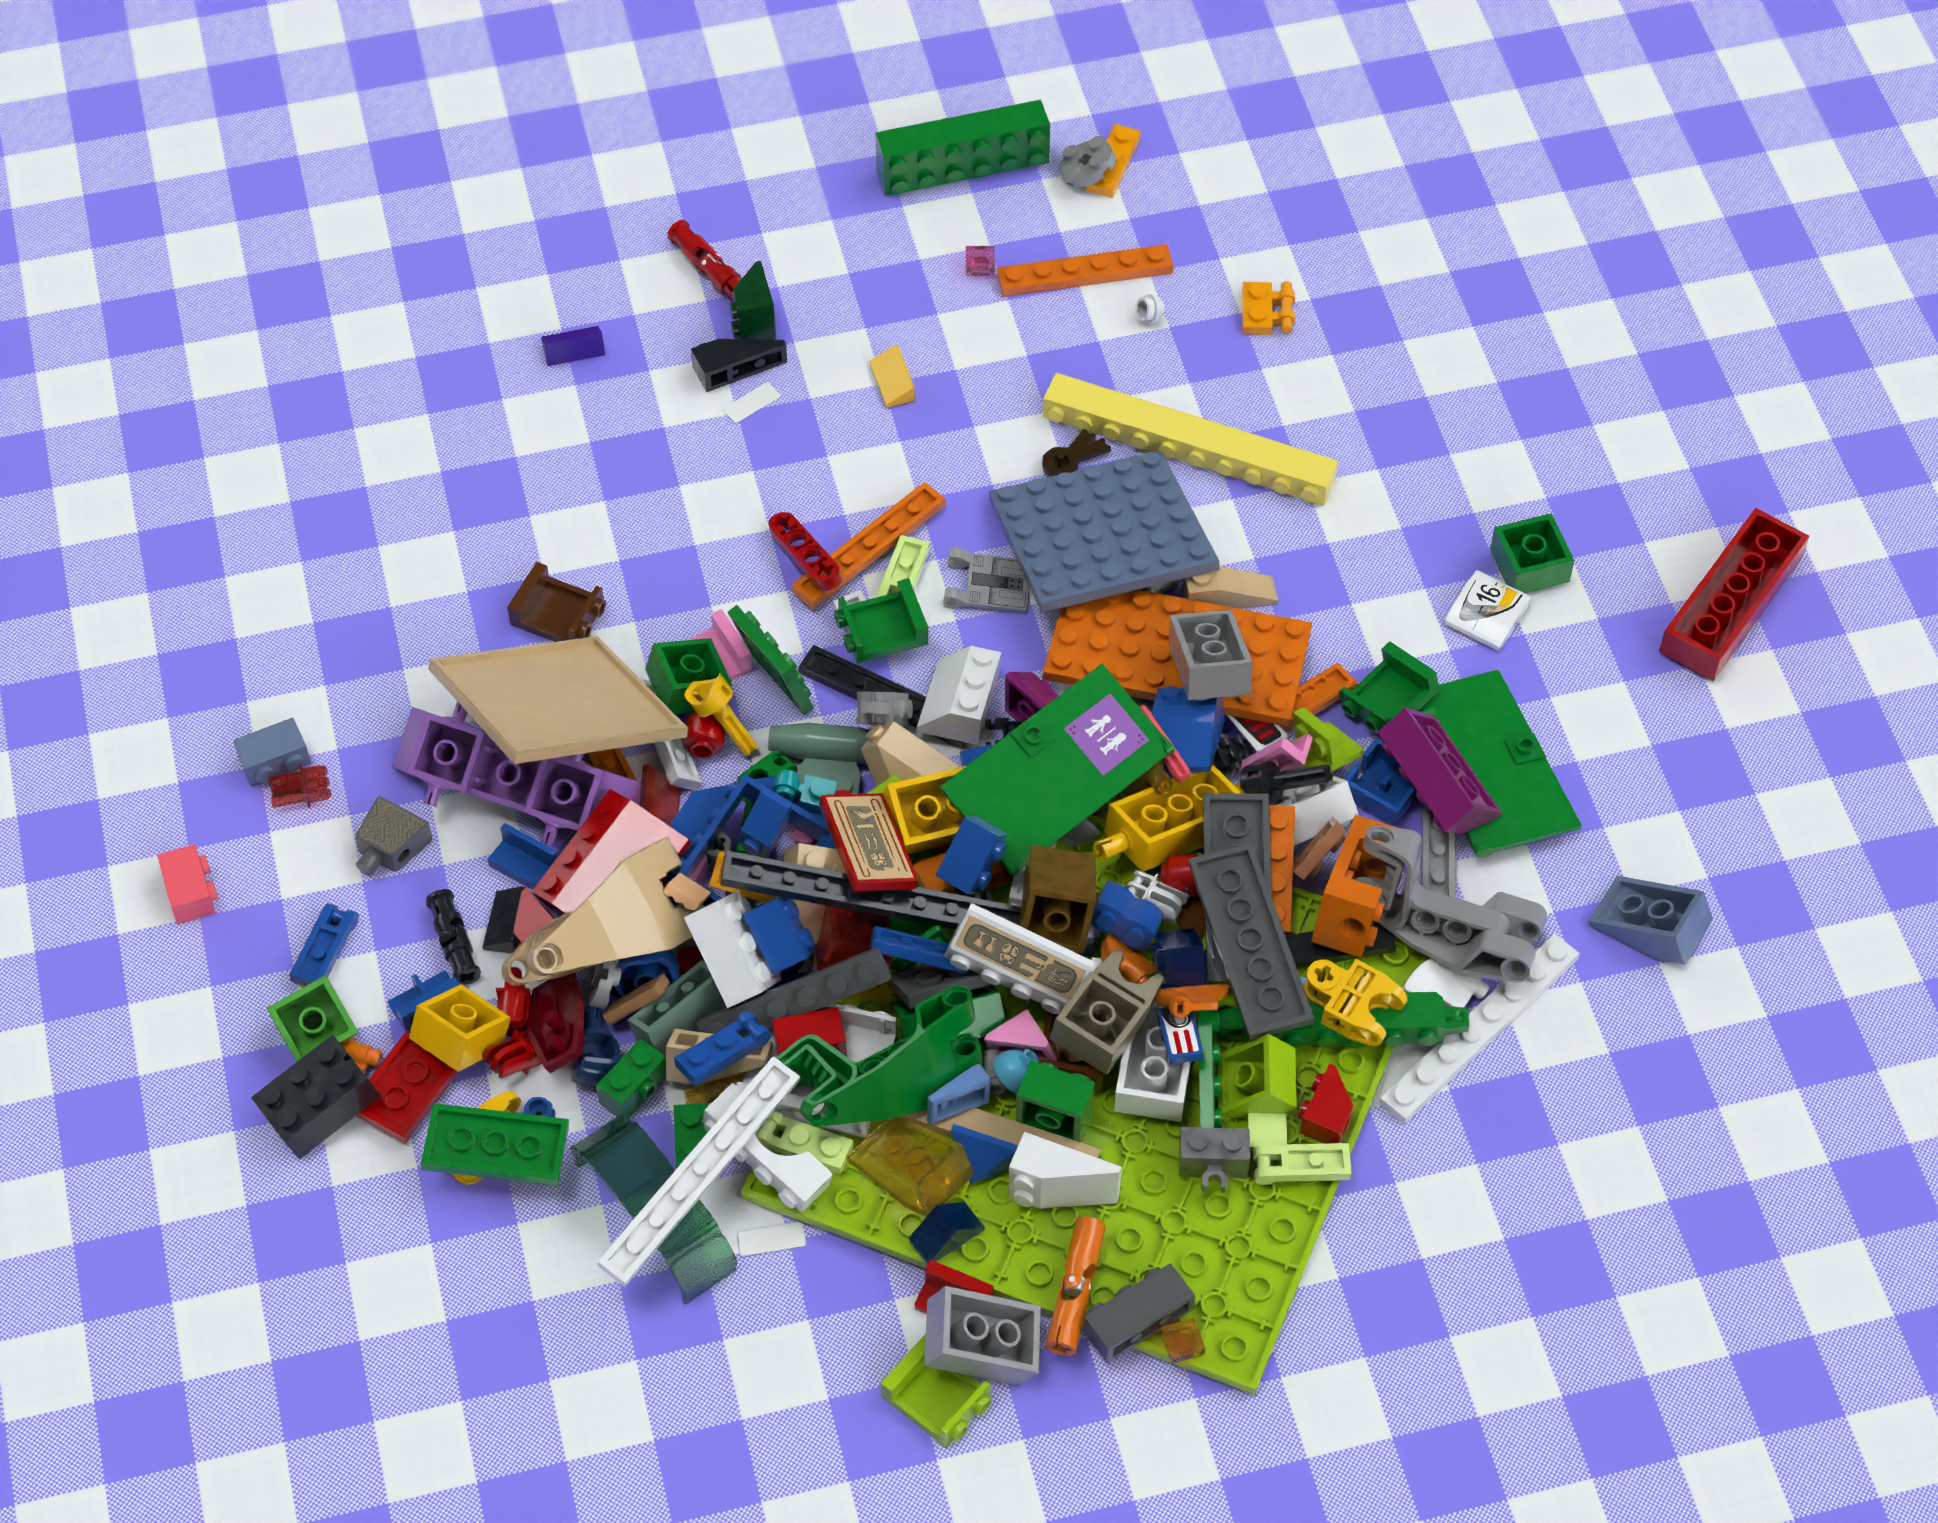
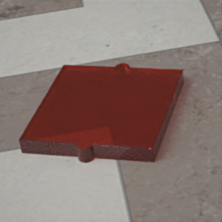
M649 764L643 765L639 806L667 825H670L679 812L681 790L671 785L669 780L666 779L665 774L661 775Z

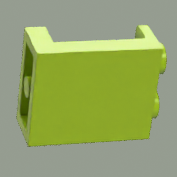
M925 1334L880 1383L881 1397L946 1448L953 1440L957 1442L965 1435L969 1428L968 1423L976 1414L981 1416L988 1409L992 1402L991 1384L986 1380L981 1384L970 1375L925 1367Z

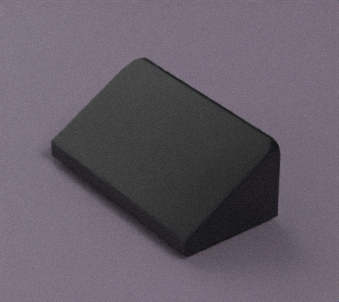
M520 886L496 891L482 946L484 950L513 953L516 950L518 938L513 933L521 892L526 887Z

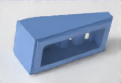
M980 1064L967 1069L928 1097L926 1120L929 1125L989 1102L991 1079Z

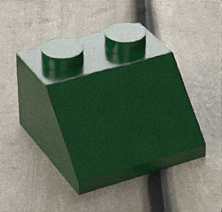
M757 261L733 288L734 301L729 302L732 320H735L731 321L734 339L776 340L774 303L762 262Z

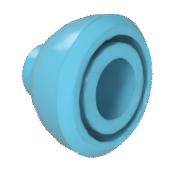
M1028 1049L1024 1051H1004L994 1059L995 1074L1006 1089L1017 1094L1030 1061L1039 1063L1038 1057Z

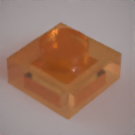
M1195 1318L1161 1327L1160 1333L1171 1364L1205 1355L1206 1348Z

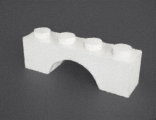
M734 1083L725 1089L704 1110L702 1122L707 1133L743 1092ZM756 1134L751 1137L734 1157L739 1162L745 1161L754 1169L753 1173L760 1182L774 1187L779 1192V1198L789 1208L795 1207L801 1213L830 1185L833 1175L809 1151L794 1156L778 1155L766 1149L760 1143Z

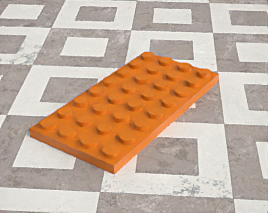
M1134 590L1060 608L1042 679L1074 685L1103 663L1131 697L1155 701L1158 688L1169 686L1184 688L1169 649L1170 615L1232 610L1253 662L1251 694L1222 697L1224 714L1290 727L1313 622L1188 600L1149 591Z

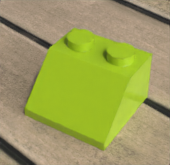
M1266 1034L1221 1054V1064H1218V1076H1221L1222 1095L1218 1097V1109L1222 1110V1117L1248 1118V1113L1284 1114L1297 1108L1296 1058L1293 1046L1270 1034Z

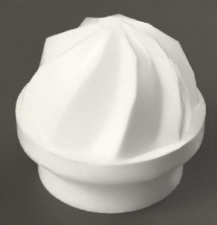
M1147 294L1139 298L1135 304L1137 318L1147 324L1155 323L1164 314L1165 305L1162 299L1153 294Z

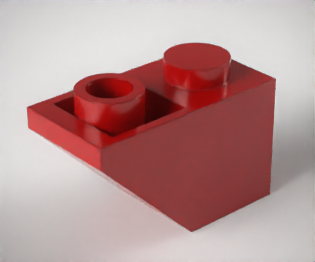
M1329 1063L1324 1074H1317L1311 1088L1314 1095L1311 1101L1305 1100L1298 1114V1119L1302 1120L1300 1133L1324 1144L1341 1143L1351 1122L1354 1107L1336 1066Z

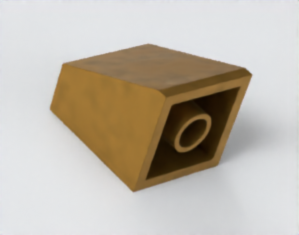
M1030 845L1024 874L1019 926L1073 952L1084 953L1096 903V855Z

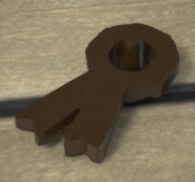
M1083 429L1068 448L1054 447L1043 455V472L1050 477L1061 473H1072L1078 470L1079 462L1109 453L1111 446L1105 443V438L1095 441L1096 434L1088 433L1086 429Z

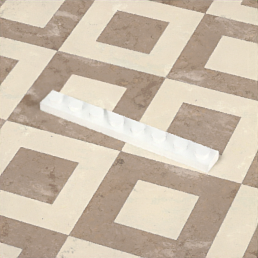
M1554 933L1536 950L1528 979L1519 983L1503 981L1469 1013L1468 1032L1446 1035L1443 1038V1043H1437L1380 1097L1379 1104L1405 1125L1578 960L1580 953Z
M773 1056L598 1260L597 1266L625 1287L799 1082L800 1076Z

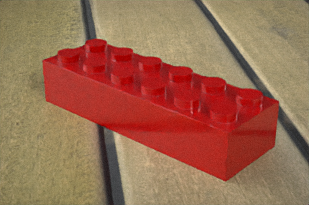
M1755 507L1665 629L1659 652L1714 681L1803 558L1810 536Z

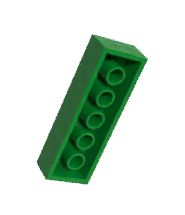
M1041 99L875 132L876 172L884 195L901 194L908 191L1049 163L1050 122Z

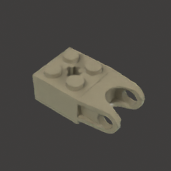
M1119 949L1111 953L1093 972L1088 974L1056 1017L1049 1038L1106 1075L1142 1027L1165 978L1157 973L1144 983L1136 984L1127 981L1119 971L1126 953Z

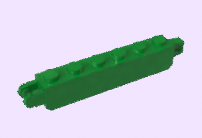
M1405 992L1408 1001L1402 1010H1394L1388 1007L1387 1010L1374 1008L1369 1011L1376 1018L1375 1021L1386 1031V1037L1381 1044L1391 1047L1418 1043L1422 1046H1432L1436 1043H1443L1444 1035L1468 1032L1469 1029L1468 1008L1444 1005L1443 997L1437 992ZM1309 1000L1308 1002L1314 1016L1313 1024L1272 1035L1294 1048L1304 1045H1318L1323 1048H1330L1335 1045L1368 1046L1367 1044L1349 1039L1321 1024L1324 1008ZM1225 1008V1010L1221 1009V1011H1218L1220 1014V1032H1216L1218 1037L1221 1039L1242 1040V1045L1250 1042L1238 1008H1229V1010Z

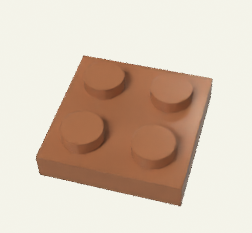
M1333 816L1293 861V872L1303 880L1308 875L1313 878L1325 864L1322 858L1329 850L1335 853L1345 841L1343 834L1347 830Z

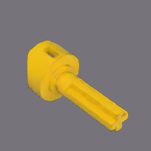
M721 673L715 679L693 681L688 686L684 696L698 716L705 717L712 714L744 756L750 755L751 751H755L758 748V745L728 704L733 696V689Z

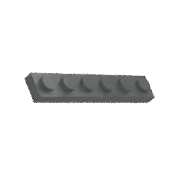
M875 947L742 1001L734 1006L699 1019L696 1024L700 1032L715 1034L735 1022L742 1012L750 1011L757 1017L759 1025H764L770 1029L773 1028L772 1019L815 1011L887 982L892 978V975L879 947ZM746 1033L745 1035H743V1036H741V1037H742V1038H745V1037L749 1036L750 1034H749V1033Z

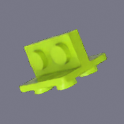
M1304 707L1293 712L1295 721L1293 731L1296 738L1290 742L1307 733L1313 737L1305 764L1300 768L1329 764L1331 773L1363 756V748L1332 723H1323Z

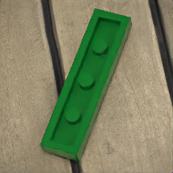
M1198 1010V1034L1203 1051V1059L1199 1060L1200 1127L1222 1128V1110L1215 1109V1097H1221L1222 1095L1221 1076H1215V1064H1221L1220 1044H1214V1032H1220L1219 1012H1213V1010Z

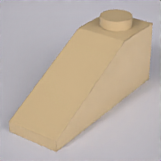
M1220 566V570L1182 579L1183 598L1239 609L1278 604L1272 576Z
M674 1029L666 1045V1080L679 1082L684 1085L692 1084L675 1067L674 1057L713 1034ZM767 1042L764 1046L700 1084L765 1066L773 1048V1042Z

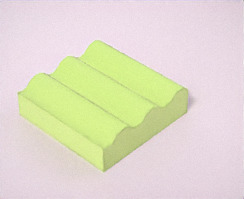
M1248 1113L1247 1127L1250 1129V1151L1259 1145L1287 1144L1286 1114Z

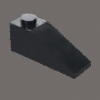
M716 339L691 348L692 367L705 391L709 392L787 363L786 342L773 339Z

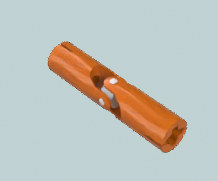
M1082 1216L1078 1217L1075 1221L1066 1258L1067 1270L1061 1281L1045 1344L1050 1352L1064 1356L1065 1354V1356H1072L1077 1351L1091 1290V1281L1097 1268L1106 1225L1093 1217ZM1069 1294L1074 1299L1066 1300V1295Z

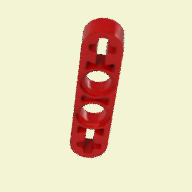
M780 512L770 518L768 525L772 538L816 588L822 591H830L841 584L842 577L838 564L794 515L788 512ZM804 540V543L801 545L791 546L795 541ZM810 557H819V559L816 561L805 562V560Z

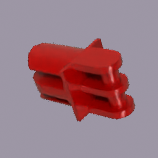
M511 967L514 977L522 979V971L518 967ZM505 981L504 988H496L498 997L497 1008L511 1017L506 1035L512 1037L514 1030H517L519 1033L525 1031L532 998L529 988H526L525 985L514 986Z
M514 1030L510 1040L485 1049L482 1053L483 1060L487 1064H491L490 1068L498 1074L500 1079L521 1070L525 1075H528L531 1068L542 1064L526 1031L519 1033L517 1030Z

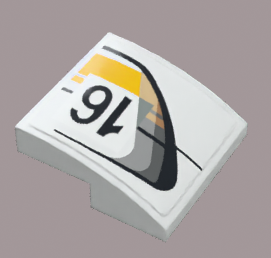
M1476 570L1452 606L1444 624L1499 651L1512 634L1515 623L1528 607L1531 596Z

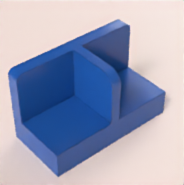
M442 971L421 982L417 974L411 976L414 987L388 1001L391 1011L405 1032L406 1030L411 1031L417 1005L460 985L455 976L450 978L446 971Z

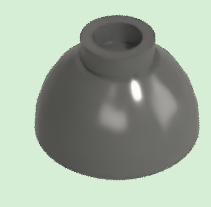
M1087 818L1061 839L1073 849L1076 845H1087L1097 841L1102 836V831Z

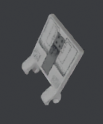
M952 547L949 550L948 566L953 569L969 567L966 592L955 587H947L945 589L943 605L946 608L953 609L966 606L1026 614L1029 584L1017 559L974 554L959 547Z

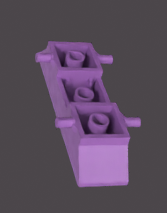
M458 702L452 717H442L412 707L392 766L407 774L419 777L429 784L423 802L425 804L437 807L441 790L455 789L538 817L547 824L541 843L554 846L559 828H571L578 831L609 789L640 806L647 785L590 766L582 760L584 753L514 764L484 730L472 727L465 721L467 712Z

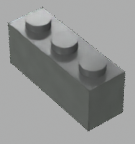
M1171 1263L1162 1269L1156 1267L1150 1270L1143 1280L1132 1286L1129 1284L1121 1288L1110 1301L1105 1304L1099 1302L1089 1308L1084 1316L1083 1331L1106 1363L1191 1312L1194 1308L1195 1294Z

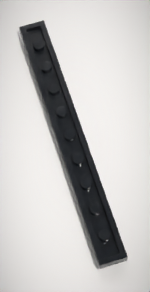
M727 850L723 859L720 886L931 926L939 925L942 928L952 930L957 929L971 903L1018 926L1020 925L1021 907L920 887L909 890L853 892L846 873Z

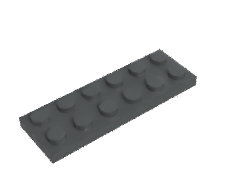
M1203 793L1204 855L1252 842L1272 898L1269 794ZM1205 915L1206 985H1229Z
M1252 842L1189 858L1188 866L1248 1040H1254L1266 1034L1273 1035L1313 1024V1013Z

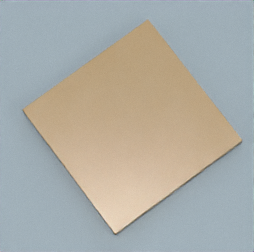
M598 636L429 659L428 670L514 764L687 737L688 727Z

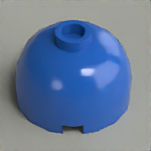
M671 950L619 959L616 966L621 968V978L615 989L620 997L663 973L670 981V986L681 977L680 964Z

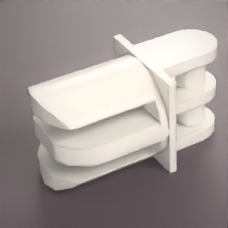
M1136 870L1132 875L1134 880L1128 882L1126 888L1132 892L1135 898L1141 897L1155 904L1164 913L1163 919L1175 923L1182 910V905L1186 904L1189 895L1158 881V874L1153 877Z

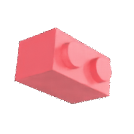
M195 844L158 854L157 857L177 924L215 914L212 901L217 900L218 896L213 881L207 882L205 874L211 873L206 854L199 856Z

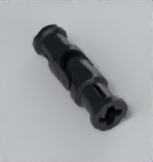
M450 889L436 890L426 897V905L432 910L435 918L433 926L439 935V942L445 960L450 962L453 970L452 977L455 976L459 984H471L480 978L481 970L474 963L472 957L473 947L464 928L462 916L459 912H456L453 904V891Z

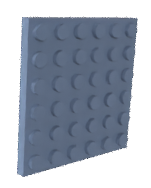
M1150 452L1132 458L1120 459L1115 462L1090 466L1072 473H1061L1057 476L1035 479L989 491L990 503L1041 613L1220 570L1219 559L1162 452Z

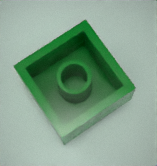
M1552 513L1494 527L1490 550L1507 585L1523 593H1529L1570 582L1575 560Z
M711 638L653 643L645 671L657 697L674 714L695 712L684 696L686 689L693 681L715 679L721 673L731 687L732 682Z
M1031 1060L1016 1094V1121L1082 1142L1093 1116L1095 1082L1082 1074H1070L1058 1070L1050 1063H1037Z

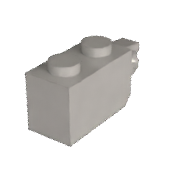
M857 692L858 717H856V724L884 725L896 722L899 725H908V719H911L913 713L912 701L908 700V694L896 692Z

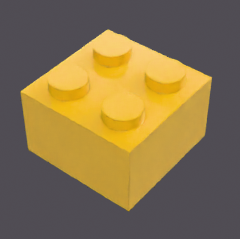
M460 984L416 1006L409 1039L459 1072L483 1060L482 1053L485 1049L505 1041L511 1017Z

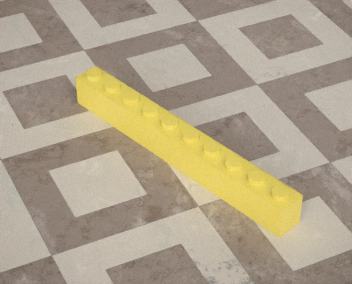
M1060 373L1055 374L1043 398V417L1053 422L1073 426L1081 431L1086 429L1088 432L1104 436L1110 440L1133 445L1138 449L1152 452L1159 451L1163 453L1164 457L1174 458L1195 467L1206 468L1224 476L1244 480L1252 485L1263 486L1281 494L1301 498L1309 503L1324 506L1336 480L1338 460Z

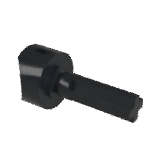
M1268 761L1245 766L1240 774V788L1246 794H1269V804H1276L1281 800L1283 790L1328 783L1332 781L1333 775L1330 773L1331 767L1329 764L1280 771L1275 763Z

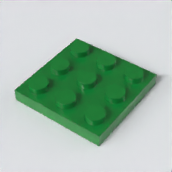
M735 605L727 613L751 655L801 713L806 715L814 708L808 698L812 693L805 685L804 678L796 669V663L786 652L783 654L778 649V643L768 631L766 633L763 632L759 627L761 624L751 611L744 613L738 605Z

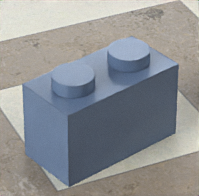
M293 717L233 740L238 758L251 786L268 782L274 777L289 771H297L311 763L306 744Z

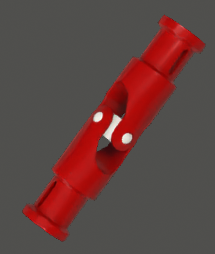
M679 220L672 224L667 232V238L672 243H677L681 248L682 254L707 276L723 295H728L734 301L733 288L742 279L741 275L733 267L726 265L723 262V258L701 235L695 234L690 229V224L686 220Z

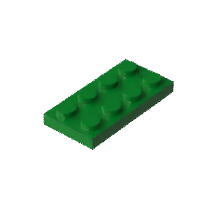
M433 1103L421 1159V1169L558 1186L569 1131V1119Z

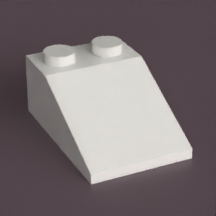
M1024 1132L1009 1166L1008 1197L1021 1206H1034L1039 1209L1114 1204L1118 1202L1120 1195L1122 1167Z

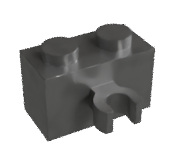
M1181 1127L1179 1139V1176L1202 1177L1201 1190L1203 1193H1207L1208 1182L1212 1180L1218 1181L1221 1185V1193H1225L1228 1178H1247L1250 1163V1129Z

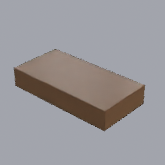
M664 973L613 1001L602 1015L608 1025L620 1021L659 999L668 988L670 981Z

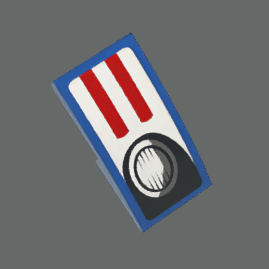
M1157 1008L1156 1015L1161 1039L1165 1044L1168 1064L1202 1060V1046L1192 1011L1185 1018L1180 1019L1173 1016L1167 1008Z

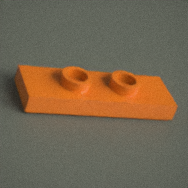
M1336 663L1299 686L1293 712L1304 707L1313 715H1316L1341 699L1339 690L1342 687L1352 691L1358 685V682L1339 663ZM1292 715L1290 727L1280 725L1286 733L1295 726L1294 716Z

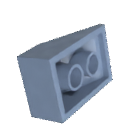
M1616 876L1588 922L1590 926L1654 959L1685 965L1713 920L1704 891Z

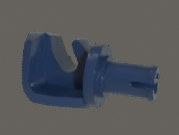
M595 1007L584 1009L582 1056L570 1063L571 1067H575L572 1081L590 1087H596L621 1059L617 1039L614 1038L609 1030L603 1028V1011L598 1007L596 1009V1017Z

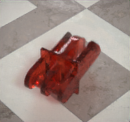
M299 764L300 771L268 777V785L272 793V807L277 808L307 802L310 808V803L329 799L332 793L327 788L330 785L329 778L325 777L328 773L327 767L317 765L303 768L302 764Z

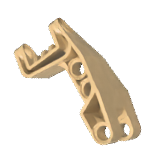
M665 837L619 861L614 871L572 913L567 912L539 927L529 935L504 961L501 969L504 980L510 985L519 986L559 978L604 962L665 952L692 938L693 936L684 917L693 913L694 910L686 909L683 903L674 907L670 897L664 895L663 891L665 888L660 880L667 873L681 867L682 863L669 837ZM702 904L697 910L703 908L704 905ZM514 961H519L525 966L526 972L522 979L514 977L511 972V965Z

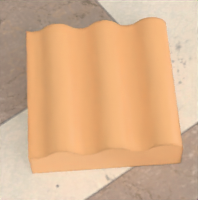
M682 873L673 878L663 891L665 896H672L676 903H683L686 909L694 910V912L711 894L710 891Z

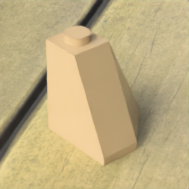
M896 722L874 726L866 735L868 740L861 748L876 787L894 774L901 781L959 768L956 763Z

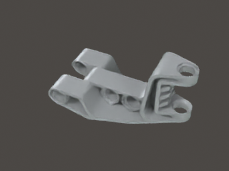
M1371 826L1366 830L1363 848L1369 854L1388 863L1387 872L1384 879L1358 877L1354 880L1382 888L1379 902L1385 903L1379 923L1411 948L1454 969L1462 975L1516 983L1528 979L1536 955V950L1530 942H1535L1542 936L1547 919V912L1542 905L1504 892H1497L1484 905L1480 906L1428 890L1419 883L1423 843L1420 834L1409 829L1386 826ZM1406 865V883L1403 893L1398 894L1397 889L1404 866Z

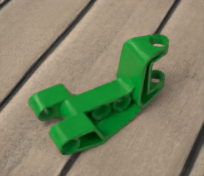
M953 986L918 1003L915 1006L917 1028L914 1034L856 1063L817 1035L809 1034L794 1042L778 1055L776 1059L787 1067L789 1066L793 1072L800 1076L799 1082L795 1087L808 1084L811 1088H814V1091L806 1096L801 1103L800 1112L802 1116L814 1127L900 1117L926 1110L930 1095L972 1066L980 1064L984 1069L982 1050L978 1039L973 1036L959 1037V1033L973 1024L976 1017L970 989L965 986ZM824 1103L820 1112L811 1115L817 1105Z

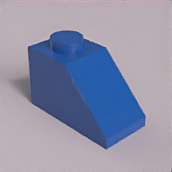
M763 787L741 829L739 843L742 844V847L752 855H761L767 858L787 829L792 803Z

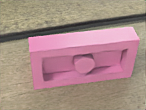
M720 609L711 613L712 628L692 637L691 640L712 639L731 681L753 671L751 652L724 611Z
M1307 733L1293 742L1283 737L1242 760L1240 771L1247 765L1268 761L1275 763L1280 771L1298 769L1305 764L1313 737Z

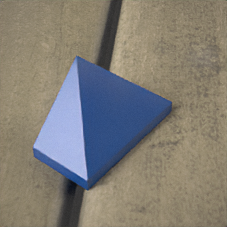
M953 1124L951 1128V1146L971 1184L1009 1169L1018 1145Z

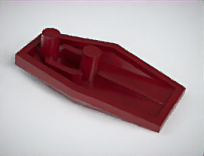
M576 973L547 980L532 989V1001H530L526 1034L541 1063L550 1074L582 1056L584 1002Z

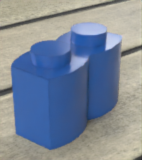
M1107 881L1096 898L1091 924L1102 932L1116 935L1126 946L1145 952L1156 935L1164 913L1152 902L1142 898H1135L1132 892L1124 886Z

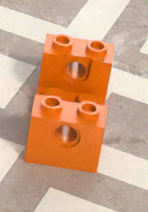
M1355 814L1323 892L1311 942L1362 958L1366 946L1373 947L1378 928L1373 927V922H1380L1385 903L1379 902L1382 888L1354 879L1358 877L1384 879L1388 863L1366 852L1363 848V841L1366 830L1371 826H1394Z

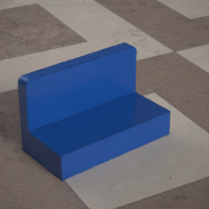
M504 823L500 827L502 842L489 856L488 864L490 867L533 890L557 859V852Z

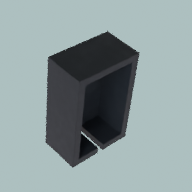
M332 1034L251 1098L285 1144L301 1159L380 1098L381 1095Z

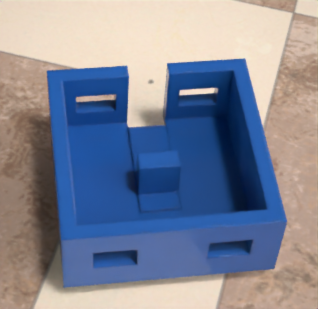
M1376 737L1363 754L1361 768L1360 765L1355 764L1344 780L1348 781L1355 804L1395 826L1416 799L1417 789L1412 782L1407 781L1399 771L1400 764L1384 750L1382 746L1384 741ZM1359 770H1364L1363 775L1358 778Z

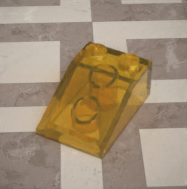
M902 1117L886 1119L847 1157L849 1163L903 1206L929 1219L975 1174L962 1144Z

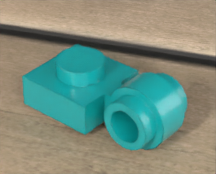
M782 770L775 776L773 791L789 801H793L795 797L800 798L799 807L822 813L819 806L821 795H834L837 782L805 774L802 784L796 772Z

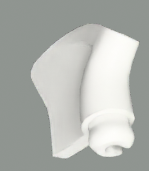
M1430 958L1411 974L1402 989L1405 992H1437L1443 997L1444 1005L1465 1007L1472 995L1477 999H1483L1489 990V985L1482 982L1481 977L1462 975L1454 969Z

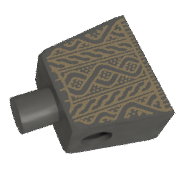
M378 796L355 836L358 851L362 854L361 858L356 862V866L362 873L371 876L379 865L392 872L399 871L432 841L429 822Z

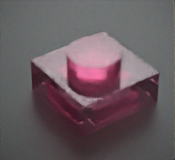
M966 246V276H995V246Z

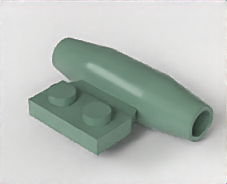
M819 723L770 726L768 750L771 752L778 750L783 755L804 760L799 768H797L798 778L802 784L806 774L836 781L835 792L844 789L852 794H859L861 774L857 765L867 764L861 748L867 742L866 735L870 730L862 727Z

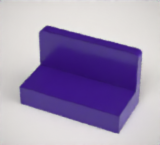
M599 326L541 337L547 366L605 355L603 334Z

